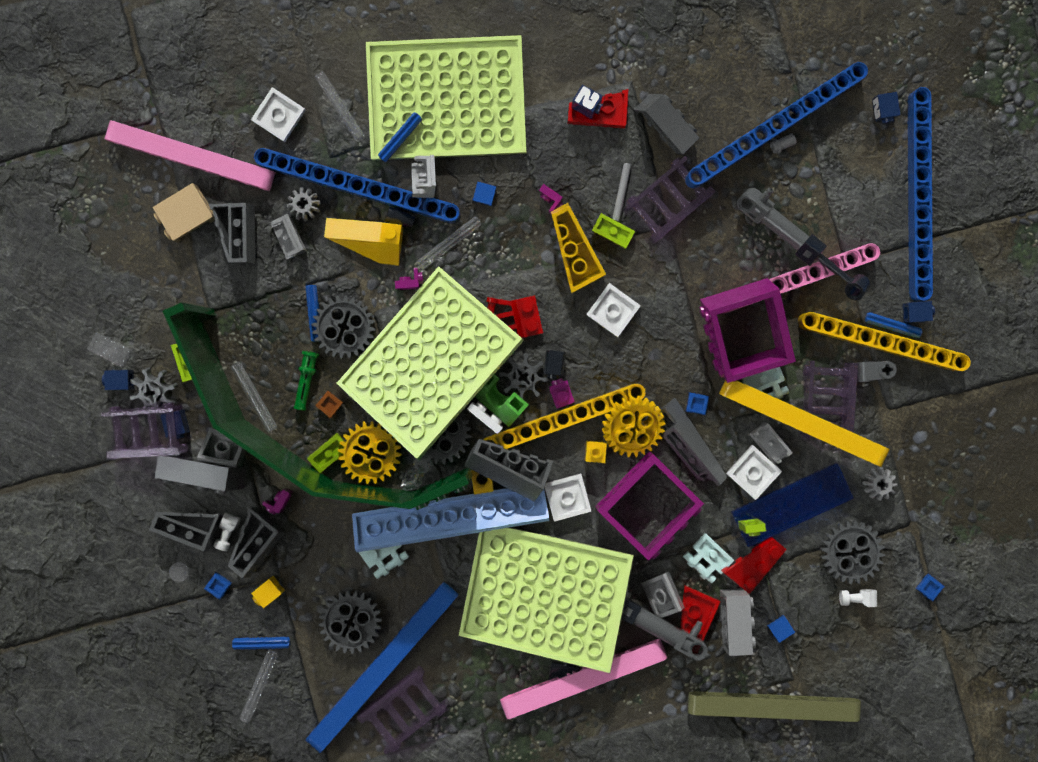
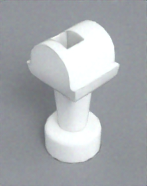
M229 513L224 514L219 528L223 529L221 537L215 540L213 547L222 551L229 550L230 543L228 539L232 531L239 526L240 517Z
M860 589L858 594H850L847 590H840V605L849 606L850 602L863 603L867 607H877V590Z

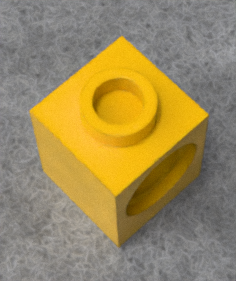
M586 441L584 460L586 462L605 463L607 443Z
M471 471L473 474L474 495L494 491L493 480L488 478L486 483L481 484L477 481L479 473Z
M272 576L251 594L253 595V601L264 609L280 596L285 589Z

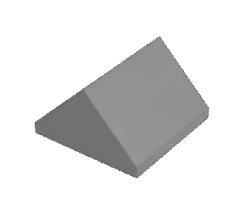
M209 429L197 460L236 468L242 466L245 449L217 430Z
M669 571L641 583L656 616L662 618L685 608Z

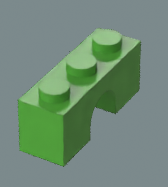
M494 374L476 394L475 398L510 427L529 404L515 392L511 396L502 395L496 387L499 378Z

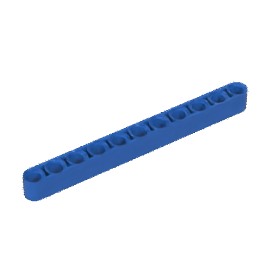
M862 62L854 63L692 168L685 177L686 185L692 189L700 187L840 96L867 76V66ZM853 70L859 73V77L854 75ZM837 80L841 81L844 87H840L837 84ZM821 91H825L828 98L823 97ZM805 101L810 102L812 108H808L805 105ZM789 111L795 113L796 119L789 116ZM773 122H777L780 125V129H775ZM756 132L762 133L764 140L758 139ZM740 143H745L748 146V150H743L740 147ZM724 153H729L732 161L726 160ZM709 163L714 164L716 167L715 172L708 169ZM691 174H697L700 181L694 182Z
M919 87L908 96L909 295L916 302L928 300L933 294L931 92L926 87ZM916 94L922 96V102L917 100ZM917 113L922 115V122L917 119ZM917 133L923 136L922 141L917 139ZM917 152L923 155L922 161L917 158ZM918 171L923 174V180L918 179ZM917 191L923 193L922 200L917 197ZM918 210L922 211L923 219L918 218ZM918 230H921L924 234L922 239L917 235ZM918 249H921L923 251V258H920L918 256ZM919 268L924 271L922 278L917 273ZM919 288L924 290L923 297L918 295Z
M260 148L254 154L255 162L271 171L447 223H456L460 218L459 208L449 202L435 198L412 197L411 191L266 148ZM264 154H268V161L261 163V157ZM282 160H287V166L283 169L280 168L279 163ZM301 165H306L305 173L298 174V168ZM319 171H325L323 179L319 180L316 178V174ZM338 176L344 177V182L341 185L335 184V179ZM356 182H362V189L358 191L353 189V185ZM375 187L381 188L379 196L372 195V190ZM395 192L399 193L400 199L396 202L391 201L390 196ZM412 198L419 199V204L416 207L409 206V201ZM432 203L438 205V209L434 213H430L427 210L428 206ZM449 209L456 210L457 213L454 218L446 216V212Z
M443 582L315 727L305 741L321 753L459 594L447 583Z

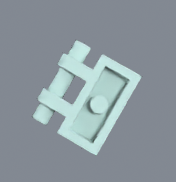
M780 367L742 378L744 384L759 391L772 386L773 392L768 393V395L777 399H781L783 395L790 393L787 386L780 388L778 384L785 381Z
M706 533L692 546L697 551L694 556L688 551L683 555V558L688 561L687 564L691 568L694 567L700 573V576L704 580L707 579L710 583H713L716 579L712 574L715 569L722 574L721 570L726 566L729 567L734 561ZM702 557L710 564L706 568L699 562Z
M402 545L359 552L369 568L375 564L378 566L379 569L373 573L376 579L383 575H388L391 569L397 565L401 566L404 564V560L409 558L406 551L400 555L396 551ZM391 554L393 559L384 564L382 559Z

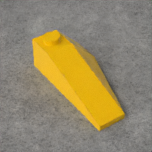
M326 218L325 238L380 264L399 266L403 237L402 225Z

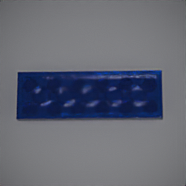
M834 463L731 511L738 529V521L759 519L765 523L766 531L760 532L761 535L749 536V534L739 529L746 546L751 547L854 499L838 463Z

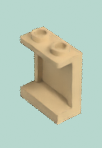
M194 183L153 207L156 212L154 217L166 229L164 230L165 235L170 241L173 240L177 243L181 241L180 238L203 224L215 221L213 211L210 210L207 200L199 187Z

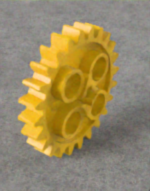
M630 396L629 401L626 402L622 398L621 405L615 402L616 408H609L611 414H605L607 420L602 421L605 426L602 428V431L605 434L603 436L605 441H607L609 447H612L614 452L618 451L621 456L626 452L627 457L634 453L635 457H637L640 451L643 455H645V449L652 451V444L658 446L656 439H662L659 433L665 432L662 426L666 425L663 420L664 415L660 412V408L653 401L649 403L646 397L642 401L640 396L634 400ZM630 414L627 419H623L625 415ZM645 416H648L645 421H641ZM626 432L624 436L619 437L621 433ZM641 434H644L642 438L637 439Z
M363 421V427L361 428L358 424H355L356 430L354 431L349 428L350 435L343 434L346 441L339 442L344 446V448L338 449V452L343 453L338 459L345 461L341 464V468L348 467L345 473L352 472L351 479L358 476L359 483L363 478L366 480V484H369L370 479H373L375 484L377 483V478L384 481L383 475L391 476L390 469L396 471L393 464H400L396 457L401 456V453L396 452V450L400 449L401 446L395 445L397 440L392 438V435L387 433L385 428L381 429L379 423L377 426H374L373 421H371L370 425L367 426L365 421ZM366 435L369 437V442L366 445H361L358 442L359 437ZM386 442L387 449L379 451L377 449L378 443ZM353 446H358L367 451L372 448L374 453L384 455L386 459L373 454L367 457L366 452L355 450ZM353 455H362V461L354 463L352 461ZM373 460L381 462V466L378 469L370 467Z

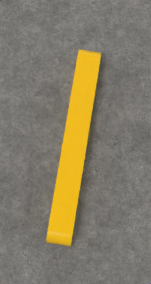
M808 312L800 315L798 318V325L803 330L951 371H965L971 364L970 358L963 353L822 314ZM807 316H810L813 320L810 327L805 324ZM826 321H828L831 324V329L829 332H827L824 329V323ZM845 326L850 330V334L847 337L842 332ZM864 331L868 334V340L866 342H864L861 338V335ZM882 337H885L887 340L885 347L880 344ZM901 342H903L906 346L905 351L901 352L899 349V344ZM920 347L924 349V355L922 357L918 355V349ZM939 352L943 356L941 362H938L937 360V354ZM957 358L961 359L960 367L956 366L955 362Z
M725 380L719 392L724 397L879 467H882L890 450L737 380L729 383Z
M631 384L501 431L498 434L487 436L483 440H492L495 444L508 449L610 412V407L616 408L612 398L617 393L621 394L627 402L629 397L632 396V388L638 387L641 390V399L645 397L646 392L642 385ZM598 400H602L605 405L601 411H597L594 408V404ZM579 407L586 409V415L582 418L576 415V410ZM562 413L568 416V421L565 424H560L557 420L558 416ZM542 420H547L550 423V428L547 431L539 428V423ZM524 427L531 428V436L523 437L521 429ZM507 433L514 437L513 442L510 444H506L503 441V436Z

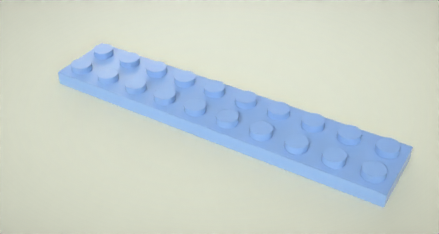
M506 488L475 495L469 494L445 498L438 502L432 500L428 506L419 510L416 507L412 509L389 507L353 513L355 551H369L549 521L545 491L543 490L535 501Z

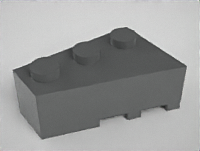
M649 94L634 111L637 114L642 113L648 120L646 123L658 131L659 137L675 153L684 154L699 139L696 134L697 130L690 123L687 124L684 120V114L671 105L672 100L666 94Z
M248 203L209 204L216 220L215 225L219 230L220 240L228 263L256 264L255 206Z
M258 507L249 508L247 519L241 529L240 538L235 545L228 567L242 579L252 576L286 532Z
M156 512L149 531L203 552H208L223 515Z

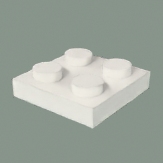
M272 87L251 120L283 142H286L306 109Z
M609 283L586 315L618 337L640 308V305Z
M479 401L476 404L472 402L467 408L495 433L498 434L503 428L501 425L502 420L495 414L490 416L486 413L487 408Z
M751 445L726 474L756 500L782 471L755 446Z
M581 473L545 484L554 522L591 512Z

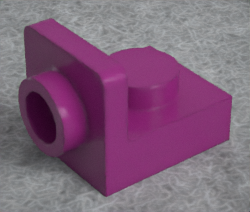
M543 184L539 189V193L542 194L540 198L549 204L551 201L554 203L548 211L551 215V211L563 205L561 202L563 197Z
M414 268V280H411V277H399L400 281H395V289H419L420 284H423V273L419 272L418 268Z
M560 378L551 382L552 386H549V390L556 409L575 402L567 380L563 381Z
M288 488L282 491L279 490L274 498L276 503L265 500L262 505L266 507L265 510L269 513L279 514L284 511L294 491Z

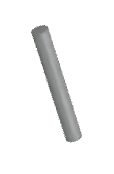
M624 163L612 217L617 222H620L631 169V164Z

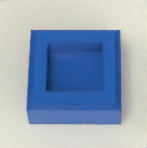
M477 182L473 201L492 206L496 186Z
M689 392L686 412L706 415L709 396Z
M216 572L204 590L220 600L232 582Z
M927 574L915 589L933 602L945 586Z
M784 615L767 625L779 643L795 633Z

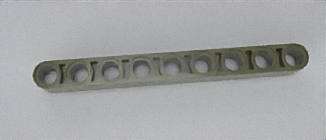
M692 691L689 692L688 713L702 716L858 722L860 721L861 700L844 697Z

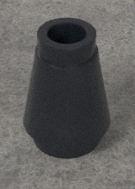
M389 206L385 222L412 228L415 217L397 207Z

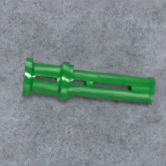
M302 351V364L298 369L301 374L294 409L306 410L312 375L316 373L315 364L317 357H319V354L315 352ZM305 383L303 398H301L303 385Z

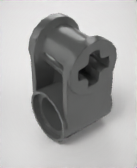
M891 361L856 362L858 382L889 379L895 376L897 370L895 364ZM882 368H889L888 371L882 372Z

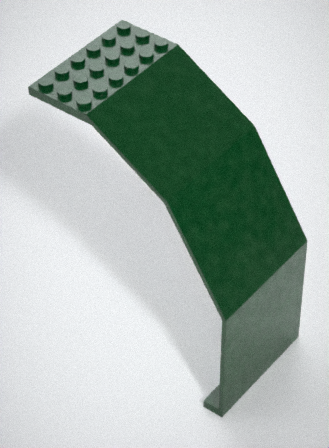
M181 302L163 310V314L213 428L311 496L406 509L416 507L419 510L428 506L433 499L438 502L447 498L453 490L455 493H459L467 489L473 476L472 470L469 468H465L414 491L333 481L322 472L319 473L313 466L244 419L203 324L204 321L217 316L214 309Z

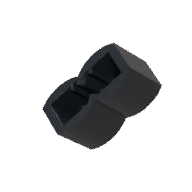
M546 350L543 373L547 374V378L559 379V375L563 376L566 352Z

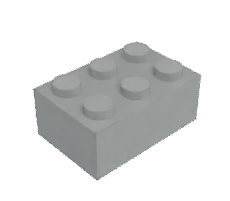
M743 588L721 589L720 605L723 648L729 656L753 655V649L756 648L755 637L752 636V629L755 628L754 617H751V609L754 608L753 598Z

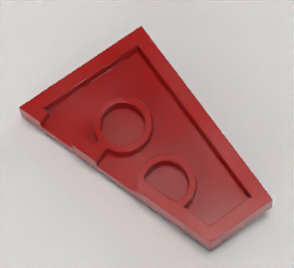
M629 89L615 94H605L602 97L601 103L604 105L598 115L595 114L592 119L572 109V102H570L567 124L625 129Z
M770 536L754 547L751 553L743 558L739 557L735 560L736 563L729 568L726 566L721 571L750 594L787 549Z
M684 585L683 605L685 608L681 614L680 629L690 633L697 621H700L703 625L697 637L704 640L720 600ZM694 645L692 652L698 653L701 645Z

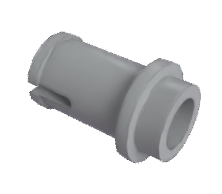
M790 133L778 140L773 139L770 143V148L773 153L779 154L782 150L796 145V138L793 133Z

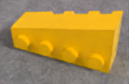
M566 203L551 211L571 293L605 276L606 273L569 204Z

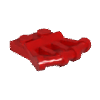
M535 295L511 301L487 297V309L493 314L495 304L512 307V311L496 314L499 319L514 316L515 324L508 327L512 330L517 329V333L521 338L543 333Z

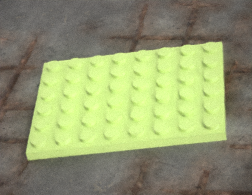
M521 35L366 42L371 160H381L378 156L379 152L414 112L421 116L422 121L389 160L414 159L415 156L434 155V158L526 154Z
M438 266L341 377L337 384L415 458L420 460L524 340Z
M512 527L479 532L459 636L610 673L634 555Z

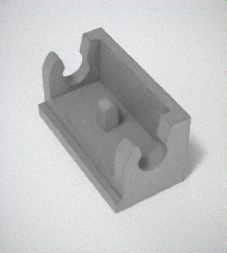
M434 155L415 156L414 161H422V163L411 164L412 197L434 198L436 188Z
M289 214L271 222V226L287 260L307 252Z
M763 422L749 434L773 464L781 463L784 457H788L793 453L766 422Z

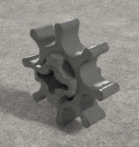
M524 353V361L521 364H515L512 358L509 357L508 361L513 366L510 373H499L501 377L507 376L511 380L510 386L505 388L504 392L508 393L510 389L517 388L520 391V397L523 399V393L526 390H532L535 396L538 397L540 393L535 390V383L540 380L548 381L547 377L541 378L536 373L537 368L543 365V362L539 361L535 366L529 365L527 362L528 353ZM526 366L528 369H521V367ZM517 369L529 374L527 376L530 382L529 385L525 381H519L520 375ZM514 372L516 373V378H515V379H513V373H514ZM534 374V381L532 382L531 377ZM519 385H526V387L522 388L519 387Z
M148 367L142 370L145 376L144 381H141L138 377L130 380L131 384L139 388V393L131 395L130 400L139 398L143 401L144 406L141 409V413L149 411V407L154 406L157 415L160 416L165 413L163 402L168 403L170 406L177 403L176 399L170 397L169 390L178 387V384L168 385L165 383L164 376L167 374V370L160 371L156 378L151 374V368Z

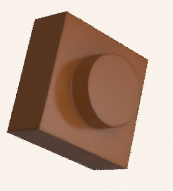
M327 391L315 406L332 418L343 402L330 391Z

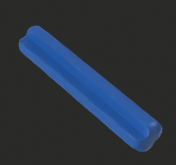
M414 112L379 152L378 156L384 162L389 160L422 121L420 115Z
M307 285L306 297L310 338L312 342H315L318 334H312L313 331L317 330L312 324L317 323L313 316H319L317 308L319 309L317 286Z
M867 313L865 316L866 323L914 338H920L922 334V329L874 313Z
M289 637L234 638L232 641V648L234 650L290 647Z

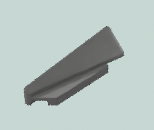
M673 398L660 409V412L664 415L663 420L666 423L663 426L666 430L661 435L698 480L705 481L708 479L714 481L717 486H720L727 478V475L677 399Z

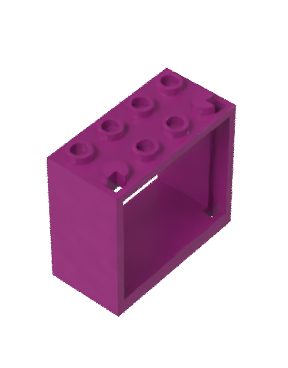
M768 278L700 299L701 306L699 307V312L706 322L703 328L706 336L709 335L710 342H708L710 353H713L715 358L712 360L715 371H718L720 378L723 377L727 383L796 362L780 289ZM765 300L775 348L728 362L717 314Z
M648 451L595 507L647 560H650L651 558L655 559L661 553L660 548L664 544L668 545L675 538L674 534L678 530L682 531L689 524L688 520L692 516L695 517L702 511L703 508L701 506L704 503L654 454ZM655 465L691 501L645 548L608 511Z

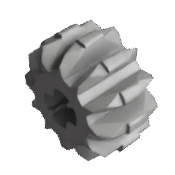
M303 187L300 188V194L294 190L293 194L295 197H288L292 201V203L287 204V207L292 209L290 214L292 216L296 214L297 220H300L303 216L304 221H308V215L314 219L315 215L312 212L320 211L315 207L321 204L319 200H316L318 195L316 193L312 194V190L309 188L306 192ZM303 200L308 203L305 205V208L300 206V204H303Z
M879 467L877 471L871 469V475H865L868 481H863L862 483L868 486L864 491L870 493V498L876 497L877 500L881 501L883 497L889 499V493L895 494L892 487H897L898 485L892 482L896 477L890 475V470L884 471L883 468ZM882 481L883 485L878 487L877 483Z

